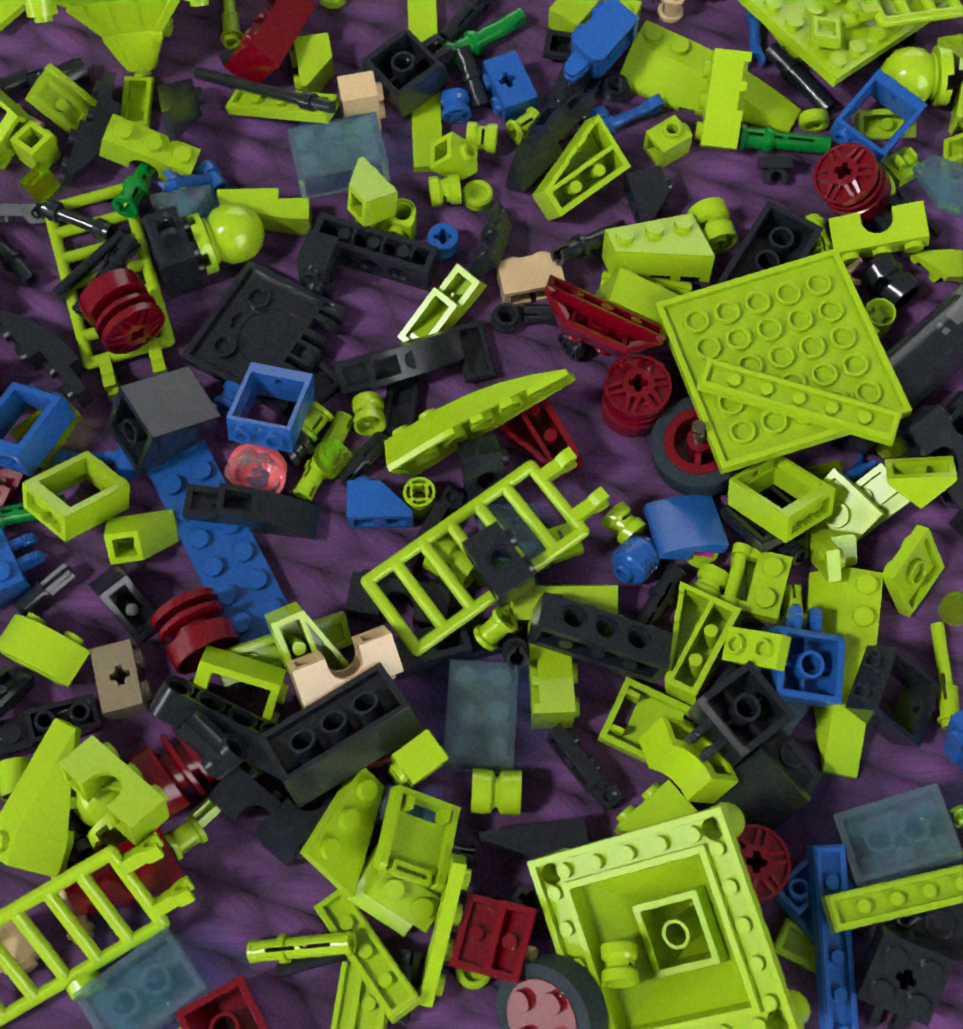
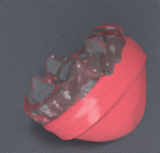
M243 444L232 452L228 464L225 466L224 475L232 484L279 494L284 488L286 481L287 465L285 459L277 450Z

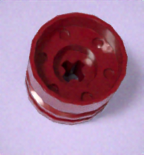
M853 142L842 143L832 147L821 156L814 169L813 183L815 190L837 217L860 212L861 223L873 219L883 211L890 199L892 186L889 176L874 154L864 145Z
M119 268L100 275L87 285L80 295L78 305L90 325L95 328L98 337L102 340L106 349L113 354H126L140 349L152 341L164 326L165 316L163 311L156 304L155 299L149 295L146 286L138 274L131 269Z
M633 354L616 360L606 372L603 384L600 410L603 420L611 430L619 435L630 438L644 437L652 433L657 419L667 409L672 390L671 377L664 365L653 357Z
M211 587L195 588L174 597L162 605L152 615L150 620L162 644L168 645L166 653L178 674L186 675L197 672L200 659L207 645L223 650L238 645L241 641L230 618L223 617L225 609L222 603L218 602L219 598Z
M163 733L160 735L165 749L162 754L159 755L147 744L130 756L129 761L140 770L144 781L150 786L153 784L158 785L168 797L166 804L169 816L172 818L190 805L184 790L190 785L202 796L206 791L198 780L200 777L205 775L213 787L219 784L220 780H216L207 774L201 765L200 756L179 736L177 737L180 741L173 745L166 734Z
M758 824L745 825L744 831L737 837L740 852L745 864L747 858L750 862L755 863V869L747 864L746 867L758 902L766 901L779 894L789 880L791 871L789 850L782 838L770 828Z

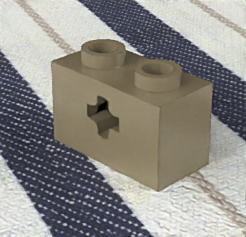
M131 639L90 649L102 714L109 721H114L149 712L148 700H152L153 695L148 679L143 680L141 668L146 667V661L142 648H137ZM127 674L128 676L124 679L125 684L120 685L118 682L122 681V675Z

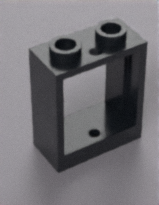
M867 645L845 708L891 744L920 747L941 685L896 647ZM889 674L903 684L891 718L878 709Z

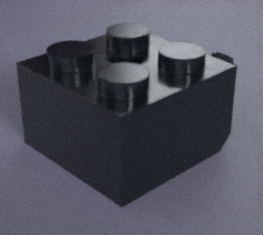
M403 29L361 60L364 72L373 70L375 83L381 82L384 100L402 119L449 85L444 65L452 60L455 50L449 45L440 49L444 39L438 34H434L421 42L410 30Z
M175 205L145 215L140 221L170 299L204 288L205 284L202 275L207 274L186 215L179 216Z
M749 660L693 704L687 713L696 722L698 727L689 733L684 740L688 745L694 744L705 734L713 744L701 751V754L698 756L704 763L720 752L733 768L782 730L796 714Z
M890 920L878 923L855 982L857 998L871 1003L865 1025L875 1028L880 1021L883 1010L886 1009L893 1012L887 1026L888 1029H901L906 1018L928 1027L956 962L951 945ZM905 969L911 970L908 973H904Z

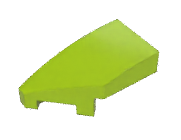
M927 250L915 252L910 256V260L914 265L920 263L929 272L930 276L928 278L933 283L940 278L944 281L963 283V250Z

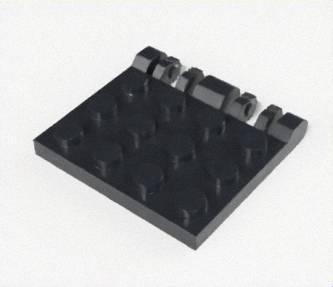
M248 260L180 357L185 364L223 383L228 380L241 385L251 362L296 371L303 369L310 373L323 355L319 349L325 350L330 343L327 338L313 331L312 328L316 324L322 330L335 335L340 328L338 325H343L348 318L349 311L342 305ZM261 395L256 396V400L279 414H283L290 404L287 400Z

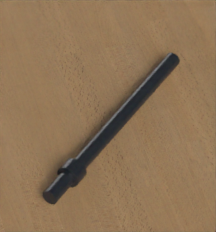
M196 67L193 73L196 79L296 104L303 110L311 112L319 110L331 114L336 111L335 101L319 98L316 93L308 91L299 93Z

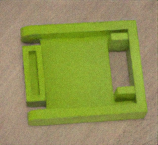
M626 677L597 741L647 764L639 738L661 716L675 718L693 728L696 724L683 719L684 716H689L687 712L691 706ZM624 698L636 703V707L625 729L613 724Z
M400 784L392 787L373 868L378 871L386 869V873L423 887L430 886L431 882L432 890L441 891L446 883L461 807ZM415 804L436 813L434 823L405 812L412 810Z

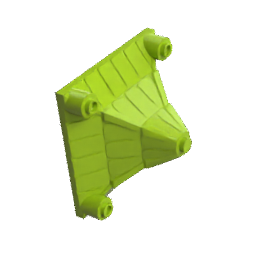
M24 0L27 17L34 18V23L53 21V15L58 14L57 5L66 8L68 14L102 37V41L128 72H134V76L142 77L151 75V70L157 68L167 22L180 0ZM184 0L190 1V6L192 7L209 4V0Z
M720 802L707 810L575 848H561L549 855L527 862L556 953L576 961L594 978L606 1003L608 1013L607 1029H804L803 1026L810 1017V1006L800 992L787 988L781 965L774 951L771 936L762 916L761 907L755 890H753L744 858L740 852L737 837L744 831L745 820L741 810L735 804ZM613 941H627L637 944L638 959L634 962L633 967L639 971L638 986L626 989H612L602 986L601 972L606 968L605 962L601 959L602 944Z

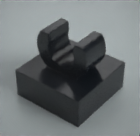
M793 155L757 157V169H766L762 176L764 184H770V175L774 171L779 174L780 183L787 182L788 175L784 168H793Z

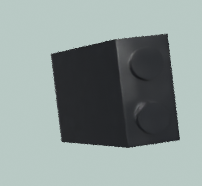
M184 367L120 386L107 426L137 474L141 475L213 435L221 415L217 405L211 402L204 391L201 381L194 376L189 367Z

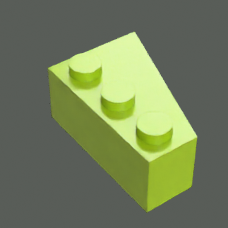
M715 48L710 60L704 61L702 78L708 79L706 91L700 92L698 109H704L702 122L697 121L694 138L695 140H700V148L735 151L737 149L743 115L744 92L747 90L748 83L746 80L748 62H751L752 52Z
M599 114L584 121L532 195L548 221L563 216L631 167Z
M692 213L605 229L601 254L610 276L621 267L633 270L640 277L651 280V275L670 276V281H680L681 277H699V282H709L715 255Z
M621 267L595 294L658 324L660 322L655 312V303L679 296V294L668 290L663 284L651 282L640 277L635 271ZM665 336V340H664L663 344L669 346L668 341H667L666 336Z
M681 581L674 617L669 668L666 670L664 683L666 695L692 707L706 693L722 662L728 626L740 628L742 624V609Z
M296 601L264 614L297 699L298 696L286 662L319 650L326 659L330 669L341 670L350 665ZM298 699V702H299V704H300V707L303 709L304 707L302 706V704L300 703V701H299V699Z
M528 621V625H527V640H528V635H529V630H530L531 621ZM527 643L529 646L528 667L531 729H549L559 723L564 728H572L574 718L580 717L579 697H575L574 684H578L577 663L572 664L571 656Z

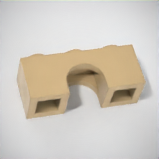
M384 625L351 637L355 648V656L351 664L341 670L328 668L326 659L319 650L286 662L302 706L304 708L379 662H381L392 680L395 679L396 674L403 672L404 669L392 633Z

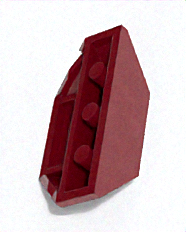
M550 274L544 291L560 332L565 333L566 337L571 341L587 343L593 346L598 353L604 356L613 355L617 358L663 344L666 333L660 324Z

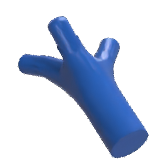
M860 454L857 456L856 463L842 471V473L851 481L859 480L867 470L877 465L878 461L873 459L864 463V455Z

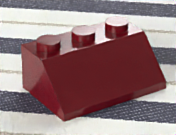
M242 975L174 1013L182 1029H272L248 979Z

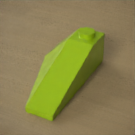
M54 718L0 812V861L10 867L51 877H56L57 874L65 871L74 841V831H68L70 809H76V797H71V787L64 781L58 762L77 748L81 740V729L61 718Z

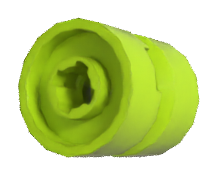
M710 197L695 203L688 210L687 214H693L714 255L729 250L738 242L737 232L733 222L729 220L730 214L723 198Z
M447 533L434 542L433 546L467 589L478 573L458 544ZM425 558L422 568L435 577L440 578Z
M473 767L471 814L491 813L495 807L500 815L520 816L522 770L502 769L499 776H495L493 770H489V768Z

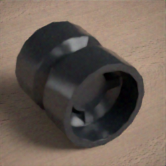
M892 253L884 255L877 260L861 278V282L872 294L879 293V298L889 300L895 306L896 311L909 302L921 288V284L910 272H902L903 265Z

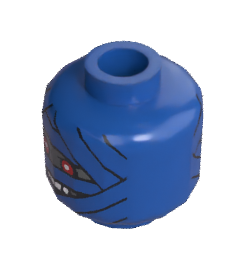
M635 535L624 541L612 553L611 564L614 575L621 582L642 584L659 567L660 559L653 540L646 536Z

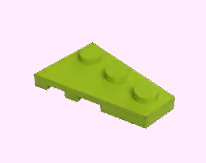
M366 767L344 780L300 851L303 857L347 897L355 896L385 788Z

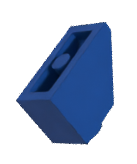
M358 477L355 480H347L346 518L349 529L414 528L413 510L382 481L374 480L371 477Z

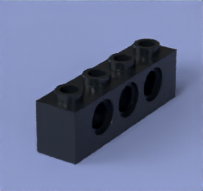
M320 212L313 230L339 237L343 266L429 292L439 267L438 247L373 227H363L360 223Z
M544 591L533 608L527 643L656 684L669 668L673 633L661 630L654 625H646L628 619L624 615H615L597 609L590 604H582L567 599L560 594H551Z

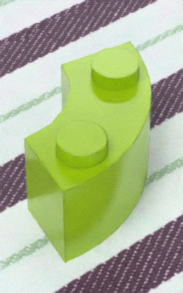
M28 612L26 617L15 614L0 636V653L20 666L26 667L58 685L69 687L91 652L82 647L84 640L69 631H66L64 635L45 626L46 621L31 612Z
M661 716L639 738L648 768L659 771L672 779L681 789L687 802L714 804L739 782L731 765L720 752L703 763L698 756L703 749L711 746L713 743L703 735L696 743L688 745L684 738L695 728L675 718Z

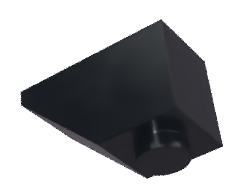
M661 165L626 174L624 193L635 224L660 219L667 208L669 195L673 192L671 179L669 176L664 175Z
M116 564L88 584L137 644L155 631L150 620L156 611Z

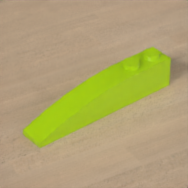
M646 20L631 45L620 74L627 79L630 91L647 99L660 94L665 102L664 107L677 111L679 107L695 111V115L703 116L704 109H698L700 92L706 91L708 80L702 78L704 61L710 60L713 51ZM747 71L746 80L748 83L747 90L744 92L742 122L750 123V127L765 128L768 125L772 126L775 131L790 132L801 109Z
M567 369L531 374L472 392L438 409H428L419 415L418 418L420 420L410 426L406 424L396 428L392 432V437L384 441L386 466L389 472L413 478L457 452V442L484 436L577 379Z
M852 567L841 568L842 581L830 583L826 581L819 571L810 572L808 576L804 613L808 614L812 607L821 609L823 613L822 633L841 635L846 642L842 703L828 707L812 706L816 721L815 732L821 773L854 779L858 775L866 724L846 709L845 706L867 645L877 646L883 587L882 572Z

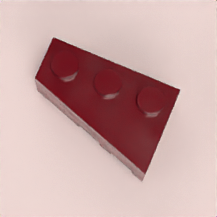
M266 0L268 2L267 5L263 6L254 16L253 25L244 33L239 45L224 67L236 77L256 82L264 80L279 68L316 4L312 0Z
M547 398L494 429L528 459L534 460L540 468L554 460L560 452L569 446L577 456L575 460L577 467L568 473L560 475L555 481L584 466L580 451Z
M160 827L151 834L157 832L164 842V846L161 847L164 857L154 863H146L134 871L153 898L170 889L176 881L184 877ZM127 840L115 847L123 855L136 846L130 840ZM109 863L91 873L93 879L116 910L120 909V907L139 905ZM77 882L62 890L75 916L99 913Z

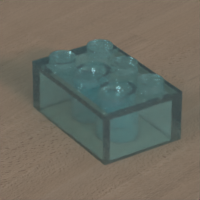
M376 112L330 120L329 124L315 123L287 129L301 198H312L348 191L358 158L364 157L373 167L377 168L379 173L390 182L388 159Z
M450 660L444 752L449 759L444 763V770L473 772V767L489 768L494 773H500L502 769H513L519 673L517 665L514 666V669H511L507 663Z
M938 783L833 814L842 843L845 844L846 855L858 888L887 882L963 859V851Z
M166 926L72 995L94 1029H162L176 1019L175 1012L212 992L213 989L176 932Z

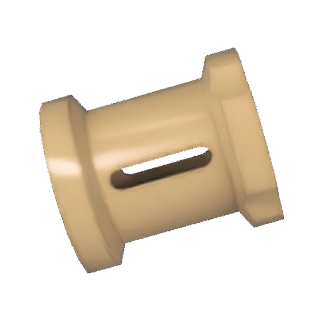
M661 0L662 2L658 6L659 18L666 23L678 22L683 16L682 4L685 0Z

